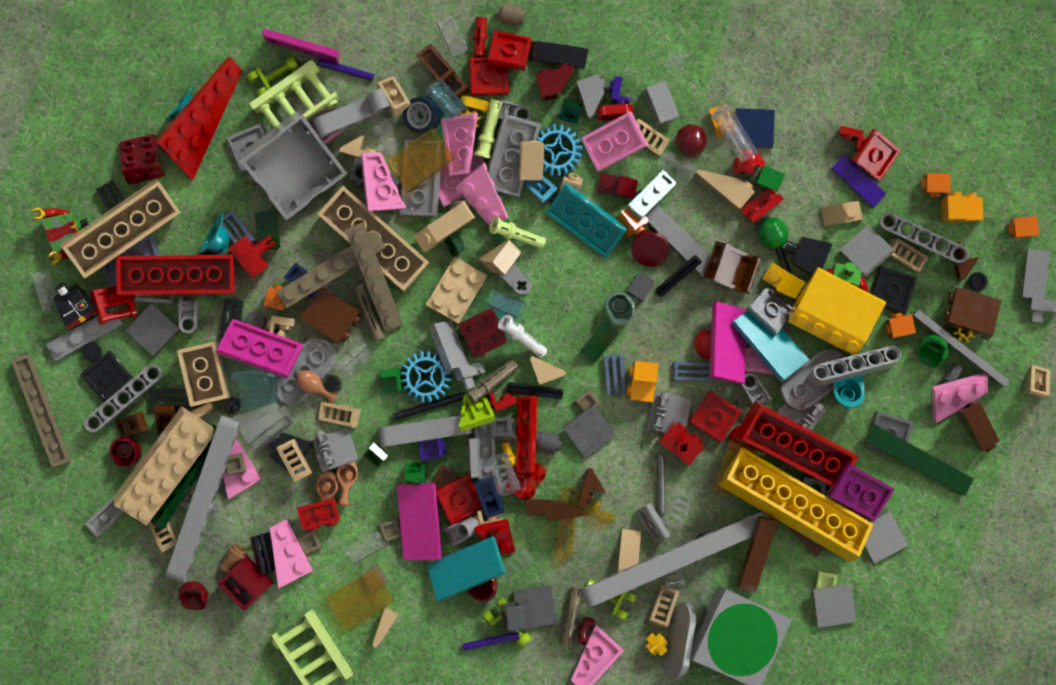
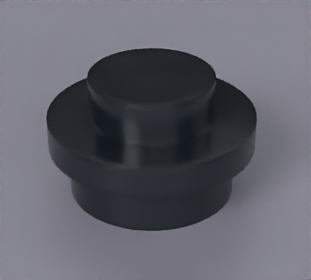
M981 272L971 274L968 279V285L974 291H982L988 284L986 275Z
M90 342L83 347L82 353L86 360L97 361L102 355V348L99 344Z
M331 374L326 376L327 379L324 383L331 392L342 389V382L338 376Z
M233 396L230 397L224 404L226 413L228 415L236 414L241 408V400Z

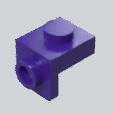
M615 76L614 81L610 80L608 92H612L611 101L614 102V105L630 104L631 98L619 96L622 77Z
M441 438L418 441L421 461L442 458L444 453H447L446 442H442Z

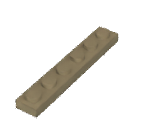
M362 222L345 229L385 332L403 325L364 223Z
M377 231L368 235L375 254L386 249ZM348 247L278 290L277 293L286 308H290L358 266L352 247Z
M31 354L11 360L51 467L54 468L71 461Z

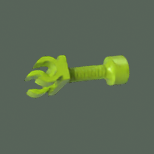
M290 56L286 59L285 65L269 75L264 76L261 69L257 68L249 73L247 78L252 83L261 77L265 87L256 92L260 96L271 88L270 81L278 78L281 74L283 75L286 71L295 72L300 67L294 57Z
M589 578L585 587L596 581ZM627 591L620 594L619 597L615 596L609 599L610 602L615 604L611 613L625 620L628 613L619 609L623 598L634 603L637 596Z
M503 597L497 601L500 606L503 603H508ZM489 610L483 614L492 626L499 620L502 621V614L497 618ZM520 631V639H517L515 643L522 648L532 637L527 632L521 633Z

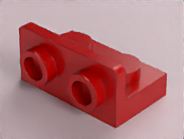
M767 188L740 210L752 225L782 202L784 198L780 193L777 195L775 191Z
M536 462L535 473L516 474L515 467L503 488L524 501L531 499L547 472L546 468Z
M335 497L297 507L302 530L307 529L308 532L318 530L319 526L325 524L327 527L337 525V521L341 520Z

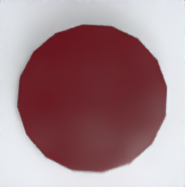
M644 231L634 237L631 244V254L639 264L654 267L662 264L667 259L669 243L658 232Z

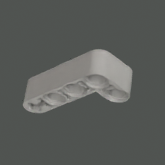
M383 88L369 93L364 99L323 114L312 121L319 137L325 138L375 118L381 112L383 114L388 112L390 104Z

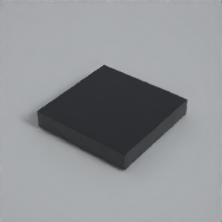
M880 266L871 294L886 302L884 308L906 314L917 277Z
M111 350L80 374L103 403L133 379V376Z

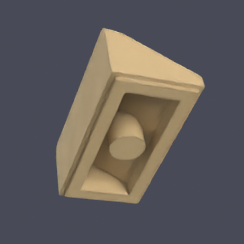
M394 76L377 83V89L383 88L390 104L389 111L393 117L398 116L411 105Z
M537 140L520 143L519 180L543 179L544 143Z

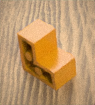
M953 192L941 199L942 223L978 222L983 220V197H977V194L961 196V192Z
M634 361L633 365L629 366L628 376L632 377L631 384H627L626 396H630L629 400L653 402L655 383H657L658 363Z

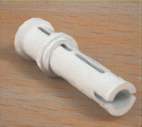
M505 315L501 318L498 328L501 331L507 332L512 340L521 342L538 358L546 354L547 348L526 333L524 327L514 322L510 315Z

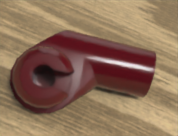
M585 617L577 630L579 645L588 644L587 631L588 628H594V618Z

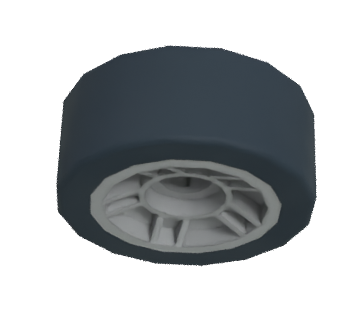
M421 96L412 98L410 100L411 105L403 111L404 123L408 129L416 133L433 131L441 121L440 106L431 97Z

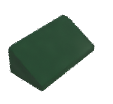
M276 210L255 213L258 243L269 235L272 239L266 245L271 241H274L276 244L269 250L280 249Z
M604 321L580 351L596 362L619 332Z

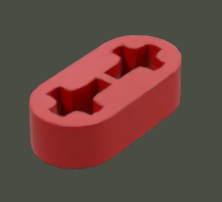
M631 104L601 106L597 108V118L600 121L615 120L628 112L633 114V106Z

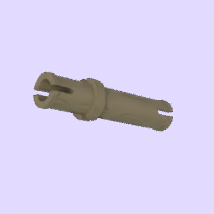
M364 284L354 287L353 290L359 302L358 307L363 312L374 342L385 338L372 306L373 301L369 299ZM361 296L364 297V300H365V302H366V305H367L369 311H367V309H366V307H365V304H364L363 299H362ZM369 314L371 315L377 330H375Z
M510 359L488 378L482 379L477 387L467 393L468 398L473 403H476L486 393L492 392V389L518 369L516 362Z
M570 588L564 622L561 624L563 628L559 644L571 646L574 629L577 627L575 624L582 595L580 588Z

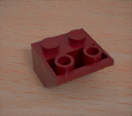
M562 64L557 66L558 69L550 71V68L538 71L539 74H536V84L541 102L560 98L574 74L573 65Z
M247 555L217 585L243 611H246L274 582L266 574L259 575L257 565Z

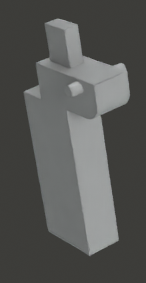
M1027 249L1021 298L1031 299L1032 322L1042 323L1043 312L1056 313V301L1045 300L1050 251Z
M452 321L433 324L429 327V331L445 372L454 371L457 381L463 382L465 390L474 389L476 386L473 378L480 377L485 373L483 365L480 363L469 365Z

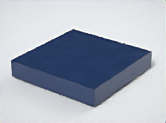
M736 108L735 147L773 149L775 110Z

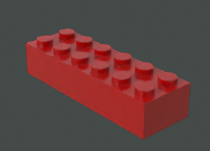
M234 255L116 256L117 295L120 297L236 295Z
M754 401L736 433L741 440L831 486L834 485L846 463L848 462L854 466L859 457L850 449L757 401Z

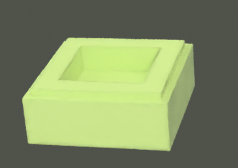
M818 571L815 589L836 586L838 575Z

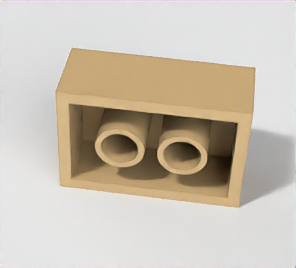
M214 341L177 350L190 407L217 402L231 397L221 355L216 353L218 342Z

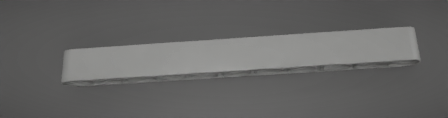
M758 511L583 587L580 590L588 608L744 541L752 537L758 516L773 517L763 511Z

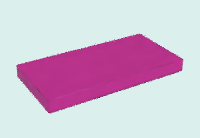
M265 28L263 29L262 36L267 43L334 63L340 62L341 55L338 50Z
M720 302L712 303L710 377L740 385L745 383L746 340L731 323L744 314L746 309Z
M232 319L216 349V353L288 379L303 348V344Z
M435 483L397 484L403 560H440L442 556Z

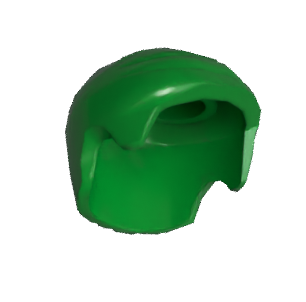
M769 217L762 220L758 225L757 234L765 248L771 250L780 249L788 240V228L781 219Z
M936 335L924 337L917 352L918 359L922 363L934 368L940 366L949 354L947 342L942 337Z

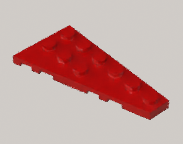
M230 57L224 60L155 142L190 180H194L242 73L241 68Z

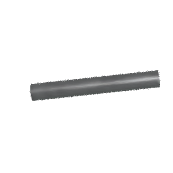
M657 455L658 513H665V455Z

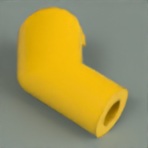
M502 443L506 466L515 467L516 455L512 451L511 443Z

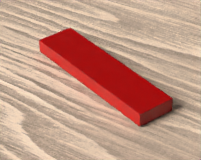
M536 396L518 397L516 474L535 473Z

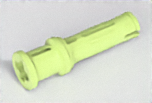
M490 100L482 134L478 136L479 144L474 155L491 158L489 154L492 143H495L493 136L503 102Z
M498 217L491 221L489 231L492 234L503 235L505 239L513 238L539 249H542L546 242L545 237L517 228L514 223H506Z

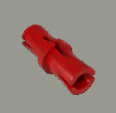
M475 17V34L472 36V39H474L473 56L485 57V40L488 38V35H486L487 18Z

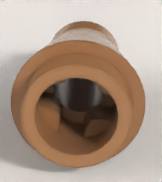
M233 543L232 546H229L220 568L228 573L245 558L246 550L242 546Z

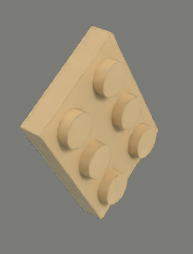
M454 256L425 306L458 325L488 275Z

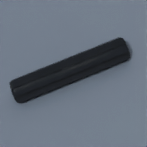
M694 255L655 289L656 294L659 297H663L702 262L701 259Z
M511 382L507 384L508 393L554 399L563 398V389Z

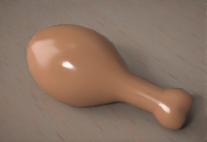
M303 370L296 375L297 386L302 391L310 394H321L327 397L329 402H334L337 398V393L327 390L323 386L321 378L315 372Z
M355 462L337 467L336 477L341 487V498L338 501L339 506H348L349 504L348 492L358 477V469Z
M332 471L323 472L317 480L316 491L321 501L332 498L338 490V480Z

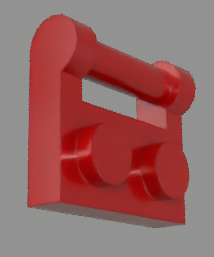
M117 286L93 290L90 293L100 325L107 324L108 321L137 317L133 298L118 296ZM126 305L127 310L108 314L105 312L107 308Z
M508 519L481 524L475 527V534L478 536L479 542L487 539L486 534L491 532L492 537L496 539L500 555L516 552Z

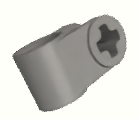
M498 100L503 102L499 112V121L502 120L503 112L517 117L521 111L527 112L528 116L526 119L531 121V112L528 107L506 100Z
M514 263L506 274H498L517 294L523 296L531 291V283ZM526 282L527 284L525 285V287L527 289L525 291H523L522 289L518 290V283Z
M179 298V328L186 334H194L199 326V298L194 300ZM191 320L193 322L192 329L185 330L184 324Z
M745 373V378L751 376L754 380L753 385L750 387H746L745 384L740 385L751 405H753L754 401L761 404L767 400L771 401L769 393L757 376L752 373Z
M470 517L443 529V532L447 533L451 541L450 545L453 547L475 535V527L480 524L477 519Z

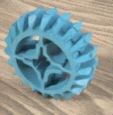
M553 124V131H550L549 127L546 126L545 130L547 133L544 134L540 130L539 135L541 138L537 136V141L543 143L548 137L557 135L556 141L553 144L544 145V151L551 154L552 160L551 164L544 160L543 173L550 169V176H553L554 170L557 171V176H561L560 170L568 174L567 167L573 171L575 168L572 163L579 164L575 157H582V154L577 152L582 150V146H576L581 140L573 139L577 135L576 132L569 135L571 130L569 127L564 132L563 125H560V130H556V125ZM562 137H565L571 143L573 151L562 146ZM559 141V150L562 149V152H558L556 159H554L555 154H553L554 151H551V149H555ZM571 156L566 163L556 165L559 157Z
M420 351V358L413 354L415 359L413 362L409 358L406 360L410 363L409 367L404 364L402 365L404 369H407L406 373L400 372V375L406 376V379H401V383L407 382L403 390L410 388L407 395L411 396L415 393V401L421 396L422 403H424L425 397H428V401L432 402L431 396L433 395L436 400H439L437 393L440 392L442 395H445L446 393L442 388H450L445 382L452 381L451 378H446V375H450L452 372H445L441 359L439 361L436 360L438 358L437 353L434 354L433 358H431V351L427 352V357H424L423 351ZM422 361L435 363L427 370H423L417 365V363ZM438 368H440L442 373L440 385L433 379V374ZM412 369L419 375V379L414 386L410 380ZM433 369L430 373L431 376H429L433 384L427 380L423 382L419 370L428 373ZM424 384H429L435 389L429 393L417 391Z

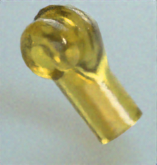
M593 500L591 506H589L590 511L598 519L613 523L615 514L601 510L602 503Z

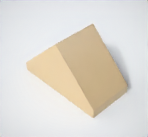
M508 239L480 257L479 261L492 273L506 274L521 254V251Z
M534 356L530 358L539 385L563 377L566 374V371Z
M1031 365L1024 394L1048 399L1050 394V370Z

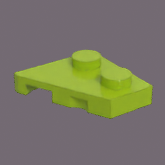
M464 394L461 420L459 422L460 432L495 421V415L485 395L476 403H473L467 394Z

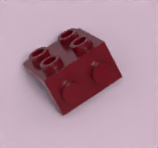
M155 134L119 143L121 169L128 185L165 176V171L159 158L158 145L155 143L157 140Z
M487 309L458 324L460 334L466 340L468 351L474 359L508 342L505 332L498 328L499 320L493 309Z

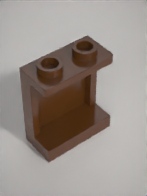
M716 241L703 278L735 291L749 294L760 267L761 257L733 248L728 243Z
M322 287L314 299L311 300L300 319L340 344L342 341L345 343L351 333L348 331L352 325L356 326L361 319L359 316L361 312Z
M957 287L948 296L947 303L950 305L949 309L945 310L943 321H945L944 327L954 326L981 334V339L988 341L994 334L1002 300Z

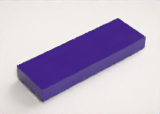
M846 155L831 168L872 208L886 195Z

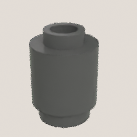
M543 430L542 432L537 431L536 449L554 454L555 451L559 452L562 441L559 440L560 436Z

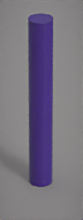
M320 58L318 60V66L370 81L374 79L375 74Z
M519 632L507 633L464 643L463 649L468 651L520 639Z

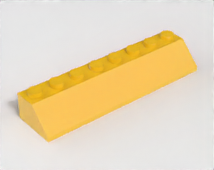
M743 447L740 448L729 464L719 483L720 487L849 562L860 557L874 525Z

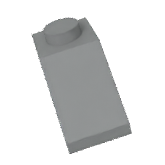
M599 74L576 82L588 120L593 118L604 96V90L607 89L604 79H600Z

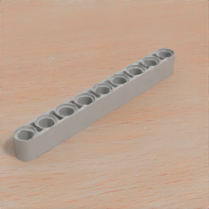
M223 415L219 420L165 577L185 583L240 428L241 422Z

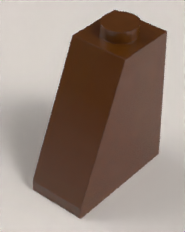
M980 401L971 402L956 411L979 451L989 452L997 447L995 444L999 442V439Z

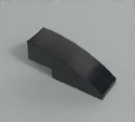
M532 41L528 60L556 66L568 64L569 66L573 65L574 68L585 70L589 49Z

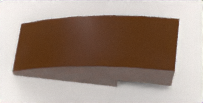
M431 43L416 55L454 103L460 100L461 96L469 92L467 85Z
M549 499L525 500L527 515L546 513V521L589 516L588 511L567 502Z

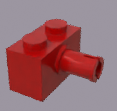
M245 235L229 247L251 279L269 266L262 255L276 245L274 241L266 245L272 239L269 235L256 245Z
M672 421L659 437V443L690 465L704 449L703 443H701L703 440L698 435H691L687 432L688 428L681 422L676 423Z

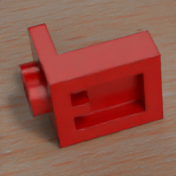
M845 126L839 127L838 135L842 136V140L853 141V139H856L854 151H858L866 139V136H863V130Z
M489 393V405L491 409L495 408L496 411L518 403L516 397H511L510 394L500 397V402H497L494 393Z

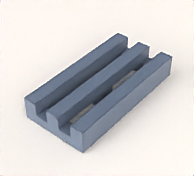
M233 210L223 216L221 225L228 232L233 243H236L237 240L223 223L225 220L240 239L243 235L229 217L231 215L252 243L256 241Z
M623 355L605 356L607 395L626 393ZM617 359L620 361L622 390H618ZM608 360H612L613 391H611Z
M674 361L673 381L712 382L710 363ZM678 365L706 366L708 370L678 369ZM678 373L708 374V378L678 377Z

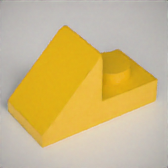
M775 263L770 265L763 277V280L776 287L777 291L794 299L797 298L806 283Z

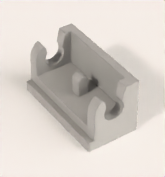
M666 81L646 87L642 91L656 127L679 117Z

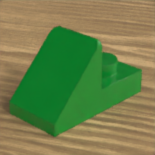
M425 462L406 463L404 473L406 483H426Z

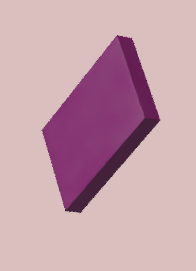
M847 462L829 491L828 496L875 522L893 493L894 488Z

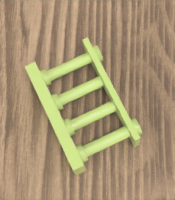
M310 60L249 104L257 115L263 113L273 128H275L280 123L271 112L270 106L275 102H279L288 116H291L295 111L285 98L291 91H295L308 109L303 114L308 123L326 110L335 108L341 100L336 92L331 95L328 93L316 76L320 70L313 60ZM306 80H310L324 99L316 106L313 105L301 88V84Z
M313 609L304 614L306 617L304 622L281 637L277 632L272 635L273 639L271 641L277 650H281L303 685H310L305 677L307 674L329 660H333L337 665L335 671L313 685H327L336 678H342L343 676L347 680L354 674ZM307 628H313L316 633L314 635L315 638L290 653L284 643ZM323 644L326 648L325 654L300 669L295 659L316 645Z

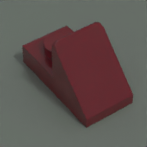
M601 173L597 193L634 199L638 180L622 175L614 176Z

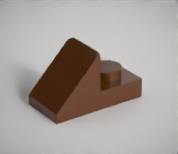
M956 250V259H963L965 256L964 250ZM979 257L968 259L964 263L954 262L957 281L966 279Z
M174 406L154 407L158 436H160L178 412V409H175Z
M142 412L115 421L120 437H130L148 431Z
M592 468L587 470L578 505L586 507V503H591L593 493L590 492L591 489L606 493Z

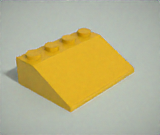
M818 267L790 309L788 322L852 355H857L866 343L886 302Z

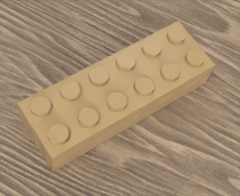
M154 179L60 245L85 279L181 212L160 182Z
M344 186L338 190L317 214L348 242L349 239L345 229L362 222L368 235L377 231L386 246V249L376 254L382 272L404 292L430 265L422 255L373 212H367V207Z
M181 407L113 497L114 505L147 526L212 440L215 434L213 427Z

